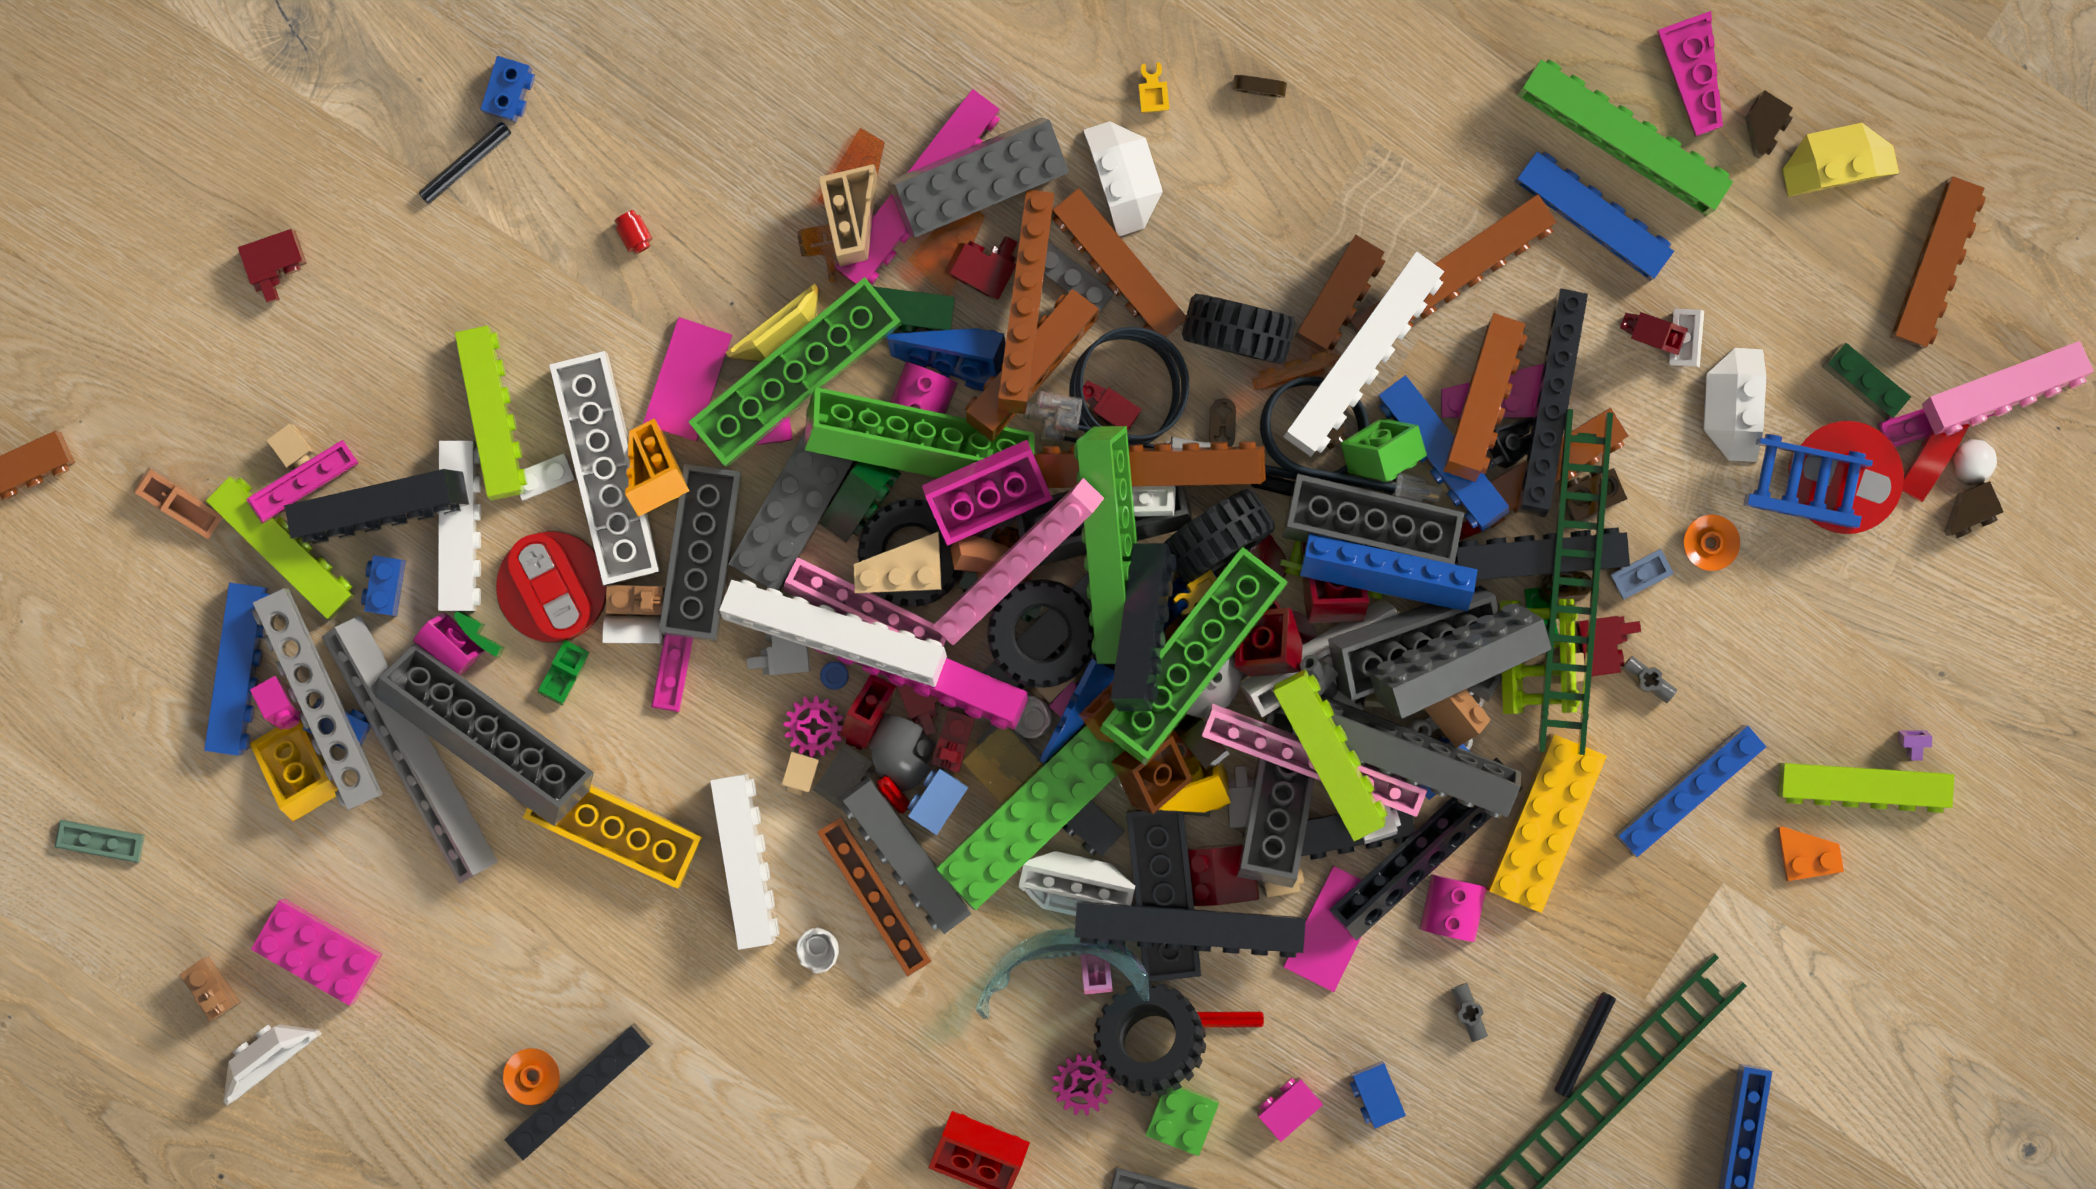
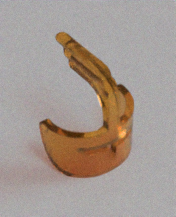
M826 224L799 230L798 242L801 256H825L828 268V281L831 284L837 283L832 256L835 253L834 243L811 247L812 244L824 242L823 234H826L827 241L833 240L830 225Z

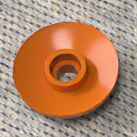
M1714 514L1704 515L1694 520L1687 528L1683 541L1684 550L1688 559L1698 568L1707 571H1717L1726 568L1736 559L1740 550V536L1735 525L1727 518ZM1707 538L1714 539L1715 546L1713 548L1706 546Z
M527 1048L515 1053L506 1063L503 1072V1082L508 1094L517 1102L525 1105H537L547 1101L556 1092L560 1081V1071L554 1058L547 1052L536 1048ZM531 1070L536 1071L538 1074V1078L535 1081L528 1078V1072Z

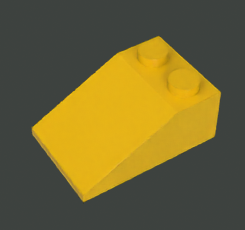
M301 719L296 726L290 729L283 728L280 730L276 727L250 743L279 809L292 821L299 819L336 797L335 791L338 790L334 780L330 781L323 768L326 762L322 754L318 755L311 741L313 738L309 732L303 730L304 725Z
M1194 754L1183 758L1193 780L1159 810L1205 813L1210 810H1219L1225 805L1230 804L1228 774L1223 762L1207 772Z

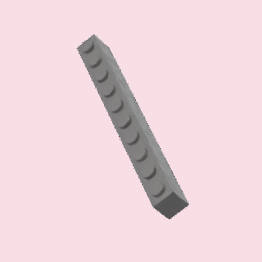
M359 615L328 631L322 636L323 641L458 883L460 884L496 864L498 861L494 856L493 849L485 840L480 831L479 824L471 815L465 799L460 795L451 774L446 770L437 749L432 745L427 734L375 697L378 678L389 666L384 659L383 652L378 648L370 634L369 627L364 623L362 617Z

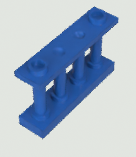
M1765 434V438L1756 439L1755 445L1766 448L1758 488L1754 490L1753 494L1745 495L1743 506L1849 528H1860L1862 516L1854 515L1855 510L1852 507L1860 467H1871L1873 464V460L1865 459L1866 454L1849 451L1848 455L1785 443L1782 442L1781 436ZM1777 449L1794 452L1786 493L1782 495L1781 500L1770 498L1771 493L1768 492ZM1805 455L1821 458L1813 501H1810L1809 506L1799 504V498H1796ZM1833 461L1849 464L1841 507H1838L1837 511L1826 509L1827 504H1824Z

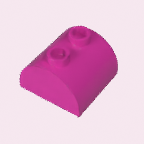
M906 362L890 403L946 414L958 383L936 372Z
M445 612L429 620L413 640L414 643L460 676L485 652Z
M1431 874L1419 929L1433 934L1475 942L1487 886Z

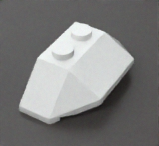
M1110 121L1084 129L1083 132L1116 233L1120 237L1144 229L1163 193L1146 138Z
M1734 348L1706 374L1703 431L1728 461L1757 462L1760 446L1755 444L1756 439L1763 436L1766 369L1763 349Z
M1057 851L1028 860L1023 865L1019 888L1025 891L1042 909L1076 916L1077 901L1131 905L1135 885L1111 863Z
M269 1024L255 1034L257 1037L255 1042L251 1045L245 1042L232 1052L235 1057L228 1063L223 1102L226 1105L233 1103L319 1037L321 1032L318 1029L280 1024L273 1028Z

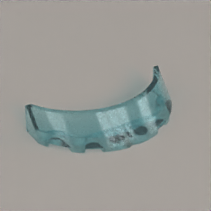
M1075 928L1054 929L1023 941L999 961L984 984L975 1010L982 1019H989V1000L991 995L1007 986L1012 968L1024 961L1083 954L1097 956L1117 967L1130 980L1143 1001L1149 1000L1148 973L1140 960L1126 946L1109 945L1108 939H1097V944L1080 943V937H1075Z

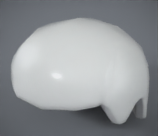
M1970 439L1961 443L1953 457L1955 474L1967 484L1979 485L1989 480L1997 465V457L1993 447L1984 440Z
M1028 696L1029 701L1015 731L1023 738L1037 739L1048 732L1052 722V712L1047 702L1037 696Z
M812 928L805 931L798 939L796 953L800 964L812 970V973L817 974L828 971L836 963L839 946L836 938L830 932L821 928Z

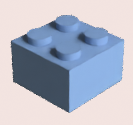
M940 768L938 772L935 770L930 772L923 783L927 789L922 796L917 793L907 807L911 810L908 817L935 835L938 834L969 787L943 768Z

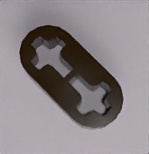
M1234 75L1232 90L1247 94L1285 98L1287 83L1267 78Z
M1221 398L1216 400L1211 406L1209 443L1217 442L1214 441V436H1219L1220 427H1225V436L1230 437L1228 447H1232L1235 441L1236 407L1231 400ZM1221 403H1225L1226 408L1231 409V414H1227L1225 417V423H1220V414L1215 413V409L1220 408Z
M1584 572L1560 573V577L1592 580ZM1552 574L1545 576L1538 586L1539 596L1546 602H1550L1551 589L1546 587L1549 583L1552 584ZM1559 584V587L1562 588L1558 589L1557 602H1559V599L1582 600L1591 592V587L1584 586L1582 591H1579V588L1576 586L1570 587L1573 585Z

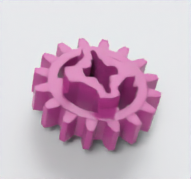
M815 696L813 702L810 703L809 699L804 697V705L801 706L795 702L793 705L796 711H787L786 714L791 718V721L783 723V726L790 727V731L785 734V737H793L794 740L790 744L791 747L801 746L799 749L800 754H803L807 749L809 750L810 757H814L816 750H819L820 754L824 756L826 755V747L831 750L836 749L832 743L834 740L842 741V738L837 734L838 731H842L843 726L839 725L838 721L844 719V716H836L835 712L839 708L837 705L832 708L828 707L830 699L827 698L823 703H819V696ZM810 708V715L807 718L797 720L802 711ZM821 709L830 715L833 723L826 722L823 719ZM813 718H816L818 724L828 728L817 730L814 735L811 729L802 727L801 724L811 723ZM796 730H801L808 737V744L798 737ZM825 732L832 733L825 743L818 745L821 735Z
M1080 1053L1077 1054L1076 1061H1072L1067 1057L1066 1067L1060 1064L1057 1066L1061 1074L1053 1075V1079L1059 1082L1058 1085L1052 1087L1053 1091H1060L1056 1101H1065L1064 1110L1069 1109L1070 1106L1074 1107V1115H1077L1080 1109H1084V1113L1087 1116L1089 1115V1108L1092 1107L1095 1111H1100L1098 1103L1107 1104L1108 1100L1105 1094L1113 1093V1090L1107 1087V1084L1112 1083L1113 1079L1105 1076L1107 1071L1104 1068H1100L1101 1062L1099 1059L1095 1063L1092 1062V1054H1088L1086 1060H1082ZM1078 1066H1088L1095 1071L1091 1073L1083 1072ZM1070 1072L1072 1076L1071 1085L1064 1089V1079L1067 1073ZM1078 1078H1082L1084 1081H1091L1088 1083V1090L1084 1091L1082 1088L1075 1089L1078 1085ZM1102 1080L1101 1091L1096 1097L1093 1092L1094 1086ZM1075 1096L1083 1097L1087 1103H1078L1070 1098Z

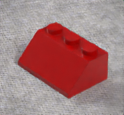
M951 1111L928 1168L978 1189H1012L1030 1142L996 1129L991 1125L971 1119L964 1114Z

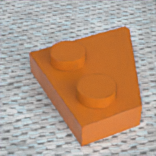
M1777 827L1786 881L1844 872L1840 845L1838 843L1786 827Z

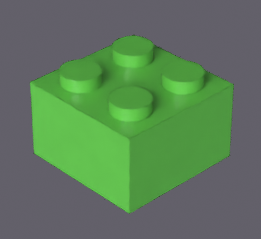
M1382 418L1340 443L1349 474L1359 475L1363 478L1379 479L1382 482L1395 479L1397 474L1405 469L1416 466L1419 460L1427 456L1418 425Z
M1183 1086L1176 1091L1172 1087L1166 1089V1095L1158 1097L1145 1135L1199 1156L1217 1111L1219 1101Z

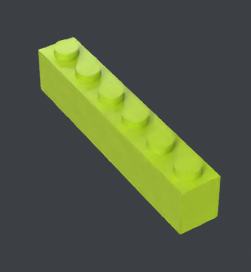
M488 325L455 332L487 497L493 501L525 494L523 486L528 485L524 468L520 469L518 458H522L519 441L514 442L512 432L517 430L514 415L509 414L507 404L511 403L508 386L503 387L502 376H506L503 360H498L496 349H500L497 332L493 333Z
M229 476L206 501L326 619H333L355 596L351 591L353 588L352 584L342 575L337 578L330 571L333 566L324 557L320 556L317 558L310 551L313 548L310 543L302 544L300 539H291L288 522L280 516L278 519L273 517L262 524L246 501L247 498L252 496L250 493L252 487L241 477L236 479Z
M1305 669L1275 684L1273 692L1353 841H1356L1385 827V817L1388 814L1382 801L1376 802L1372 794L1374 787L1367 775L1362 776L1358 768L1361 766L1357 754L1354 750L1349 751L1345 741L1348 739L1341 725L1336 726L1331 716H1334L1331 705L1327 700L1322 701L1318 693L1321 688L1314 675L1309 676Z
M1780 763L1778 797H1786L1785 803L1803 804V799H1814V805L1831 806V800L1842 801V807L1859 808V802L1870 803V808L1887 809L1888 804L1899 805L1898 810L1916 811V806H1927L1926 812L1944 813V808H1953L1955 774Z

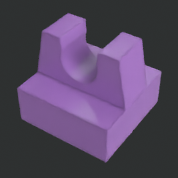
M1898 730V742L1903 747H1907V757H1910L1911 761H1923V748L1932 747V735L1927 730Z

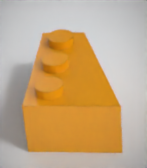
M655 418L630 430L628 443L630 466L627 468L626 473L629 480L628 487L625 488V495L639 517L688 492L689 489L671 447Z

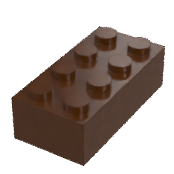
M1355 234L1294 337L1323 354L1327 349L1332 351L1342 336L1338 332L1342 324L1347 326L1357 309L1353 308L1356 300L1361 302L1369 291L1371 285L1367 281L1370 276L1375 278L1386 261L1382 259L1385 252Z

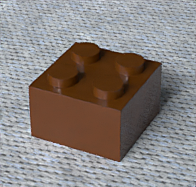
M1171 735L1167 737L1146 765L1142 764L1126 750L1111 762L1131 805L1151 814L1159 810L1193 780Z

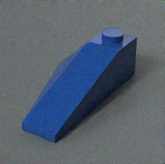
M974 328L890 334L887 337L892 357L923 368L927 366L941 372L940 375L947 378L952 375L966 381L964 386L974 390L984 391L983 387L991 376L996 377L1002 371L1001 366L1004 360L1006 345L1005 335L995 330Z
M1090 659L1039 761L1045 763L1085 724L1079 714L1113 681L1114 670L1103 664H1097V661Z

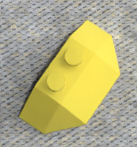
M1863 123L1806 134L1782 169L1788 197L1899 174L1893 145Z
M814 283L725 353L728 357L735 360L759 363L767 358L816 317L820 291L817 285Z

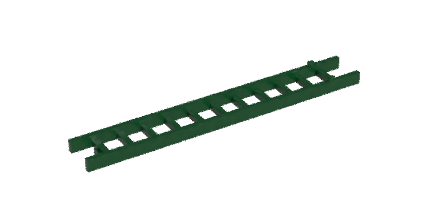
M1566 409L1547 632L1552 649L1547 651L1545 656L1538 751L1545 752L1547 727L1579 729L1577 754L1585 755L1613 413H1606L1604 437H1596L1597 434L1590 433L1571 435L1573 409ZM1571 442L1603 445L1601 466L1569 463ZM1568 471L1601 473L1599 494L1567 492ZM1566 499L1598 502L1597 523L1564 520ZM1563 529L1596 530L1594 551L1562 549ZM1561 556L1593 558L1592 580L1560 577ZM1559 584L1591 587L1590 608L1557 605ZM1556 613L1589 615L1587 637L1555 634ZM1554 641L1587 644L1585 665L1552 663ZM1552 670L1584 672L1583 693L1550 691ZM1549 698L1582 701L1580 722L1549 720Z
M1712 953L1475 1189H1486L1495 1179L1505 1189H1515L1501 1175L1515 1159L1537 1181L1531 1189H1542L1747 985L1740 981L1723 998L1719 994L1720 990L1707 977L1704 979L1701 976L1719 959L1715 953ZM1695 981L1718 1002L1704 1018L1681 996ZM1675 1001L1698 1022L1684 1038L1661 1016ZM1655 1021L1678 1042L1664 1057L1642 1036ZM1635 1041L1658 1062L1644 1077L1621 1055ZM1615 1060L1638 1082L1624 1097L1601 1075ZM1595 1080L1618 1102L1604 1117L1582 1095ZM1576 1099L1598 1121L1583 1137L1561 1115ZM1555 1120L1577 1141L1563 1157L1541 1135ZM1535 1139L1557 1161L1544 1176L1521 1155Z

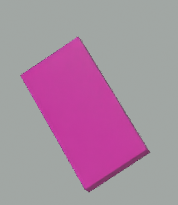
M678 317L643 424L655 418L662 431L697 442L699 434L690 425L689 421L710 404L726 357L725 352L728 351L733 335Z
M1332 866L1305 921L1303 953H1297L1296 958L1287 957L1283 965L1284 968L1335 992L1361 937L1356 941L1340 925L1329 910L1354 888L1361 879Z

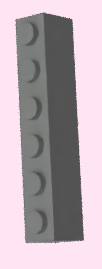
M869 776L841 796L844 802L841 806L842 810L850 820L854 817L861 825L858 828L861 835L867 842L871 839L878 847L875 850L877 856L884 864L889 862L895 869L892 872L893 877L901 887L904 884L908 886L912 892L908 896L918 909L921 906L924 907L929 914L925 918L935 931L940 928L943 934H946L971 915L967 905L934 869L936 864Z

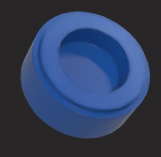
M829 662L822 668L820 679L825 687L837 690L846 685L849 673L842 663Z

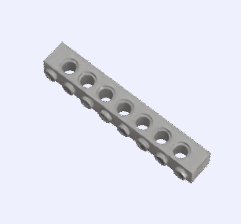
M283 588L253 602L255 607L252 610L253 616L259 626L263 625L267 633L264 636L267 647L271 652L275 651L279 659L276 662V666L281 676L287 677L291 687L288 688L289 695L294 703L298 702L301 707L302 713L299 715L306 729L310 728L314 739L311 741L316 753L323 755L326 762L323 765L324 771L330 781L334 780L338 788L335 791L338 802L342 807L346 806L347 810H350L382 796L383 793L290 590ZM278 615H283L286 619V627L281 631L274 627V619ZM291 640L295 641L298 645V652L293 657L289 656L285 650L286 644ZM302 666L307 667L310 671V678L304 683L297 677V672ZM314 692L319 693L322 697V703L318 708H313L309 703V697ZM325 718L331 719L334 724V729L330 734L324 733L321 729V723ZM337 744L343 745L346 750L345 757L342 760L336 759L333 755V748ZM348 770L355 771L358 776V780L353 786L345 782L344 777Z

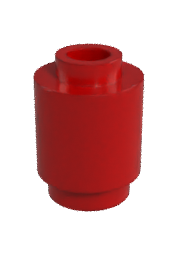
M634 210L628 211L614 220L617 225L615 229L628 252L634 251L635 254H639L650 247L649 242L653 238L641 216L637 215Z

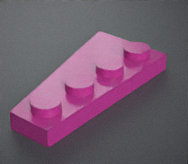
M1711 11L1657 30L1695 137L1723 127Z
M1543 364L1517 370L1515 376L1510 374L1508 383L1513 385L1508 400L1503 399L1501 407L1505 408L1503 418L1534 417ZM1470 382L1441 389V418L1460 417Z

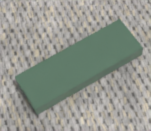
M61 819L59 821L55 848L140 863L145 835Z

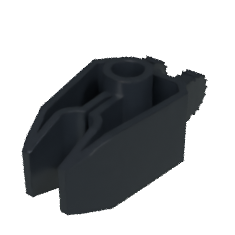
M1534 417L1511 423L1493 431L1498 433L1493 449H1489L1494 459H1490L1487 470L1496 465L1508 468L1527 455L1531 434L1523 438L1520 437L1529 433Z

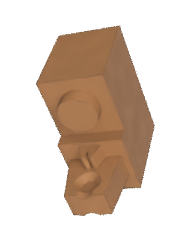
M607 585L606 613L661 615L665 587Z
M210 956L202 958L179 974L210 1022L218 1019L241 1003Z

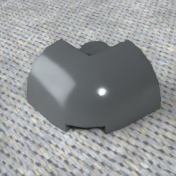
M884 714L869 749H872V760L875 765L874 771L880 778L884 776L890 777L902 792L908 791L916 787L930 771L931 767L927 765V762L937 743L923 734V728L896 715Z

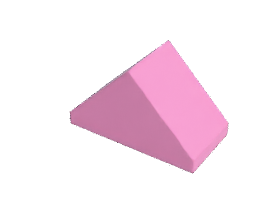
M1108 945L1080 948L1084 995L1113 992Z

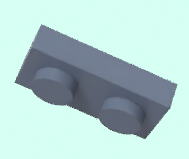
M1659 549L1631 563L1630 566L1610 574V577L1622 600L1674 573L1662 549Z

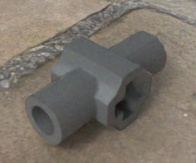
M1313 655L1306 656L1300 663L1302 671L1306 669L1309 676H1315L1321 688L1318 691L1320 696L1323 695L1333 699L1338 694L1337 685L1334 683L1338 673L1322 659L1319 660Z
M1630 656L1621 668V670L1637 681L1636 686L1640 690L1652 692L1665 703H1668L1677 692L1675 687L1662 678L1660 670L1655 667L1648 668L1634 656ZM1653 673L1655 676L1652 679L1655 680V684L1645 686L1644 674L1651 675Z
M1468 983L1451 988L1458 1009L1455 1011L1456 1016L1461 1023L1465 1024L1471 1042L1487 1037L1488 1034L1481 1019V1016L1484 1014L1483 1009L1478 1002L1474 1001ZM1468 1005L1472 1009L1476 1008V1011L1473 1012L1474 1018L1469 1019L1467 1016L1463 1017V1013L1466 1012L1465 1007Z

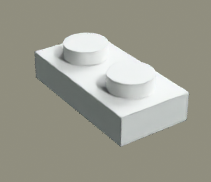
M1674 309L1673 323L1688 328L1679 355L1670 353L1669 365L1700 367L1704 321L1703 310Z
M561 454L524 469L528 485L523 486L525 494H521L520 497L524 501L574 481L575 477L566 455Z
M1132 486L1135 516H1174L1175 486Z

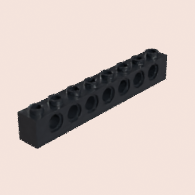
M1560 288L1555 297L1517 508L1519 513L1545 518L1550 511L1564 434L1566 409H1568L1588 298L1587 293Z
M1497 757L1492 760L1504 765ZM1452 797L1329 911L1340 925L1357 941L1493 816L1487 814L1484 808L1476 805L1474 807L1465 806L1457 801L1458 798Z

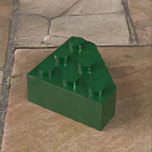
M859 462L850 472L819 524L845 543L853 534L858 537L866 526L864 519L869 520L878 508L876 503L882 504L889 495L890 490L887 487H893L902 473L897 469Z

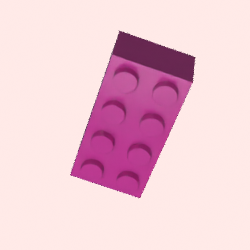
M1027 440L922 485L924 495L947 546L1053 500Z
M285 898L278 901L251 948L252 951L349 1006L356 1002L383 955Z

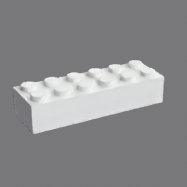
M748 774L713 779L710 782L738 950L773 944L776 941L775 937H778L780 932L777 918L772 919L771 909L775 907L773 891H767L766 881L770 879L768 862L763 863L761 853L766 851L763 834L758 835L757 824L761 823L759 807L753 806L752 796L757 795L754 779H749Z

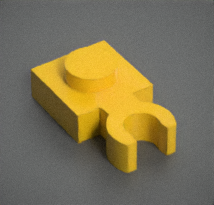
M1156 62L1157 71L1154 74L1147 73L1146 65H1141V75L1146 80V83L1138 85L1141 113L1169 111L1167 81H1158L1162 73L1160 62Z
M1212 570L1187 584L1186 587L1190 592L1189 594L1180 593L1173 599L1172 602L1174 604L1181 600L1187 603L1188 607L1181 612L1182 616L1190 614L1194 605L1198 604L1217 580Z

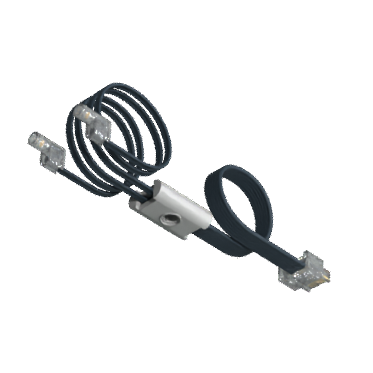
M1122 327L1109 331L1090 345L1076 362L1070 379L1069 396L1039 391L1036 404L1027 402L1026 414H1023V418L1042 422L1040 440L1054 443H1062V441L1076 443L1079 438L1065 436V433L1075 432L1076 430L1086 433L1093 427L1101 426L1091 415L1084 399L1083 375L1086 363L1096 346L1111 340H1131L1153 349L1165 362L1171 377L1172 401L1167 418L1157 432L1148 435L1127 434L1128 444H1143V449L1154 448V444L1150 443L1173 427L1181 417L1187 404L1189 375L1180 351L1166 337L1149 329ZM1179 374H1180V378H1181V397H1180V379H1179ZM1308 376L1291 380L1274 391L1266 401L1260 418L1261 439L1269 456L1282 467L1265 465L1266 475L1295 480L1297 474L1335 483L1383 491L1387 495L1430 505L1441 501L1442 488L1425 485L1426 479L1422 477L1399 473L1391 481H1375L1344 475V473L1348 472L1346 464L1333 472L1304 467L1288 459L1279 450L1271 432V413L1277 399L1283 392L1296 386L1309 385L1319 387L1325 379L1324 377ZM1359 399L1354 408H1352L1357 420L1358 432L1369 426L1367 412ZM1172 436L1171 441L1164 442L1171 443V448H1182L1183 443L1192 442L1199 443V447H1210L1209 442H1198Z

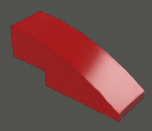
M1968 423L1962 425V430L1948 436L1945 432L1935 435L1933 429H1931L1904 475L1902 492L1920 502L1925 500L1970 426Z

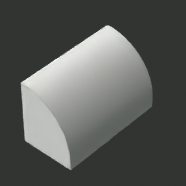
M605 615L603 643L662 644V634L659 632L661 615Z

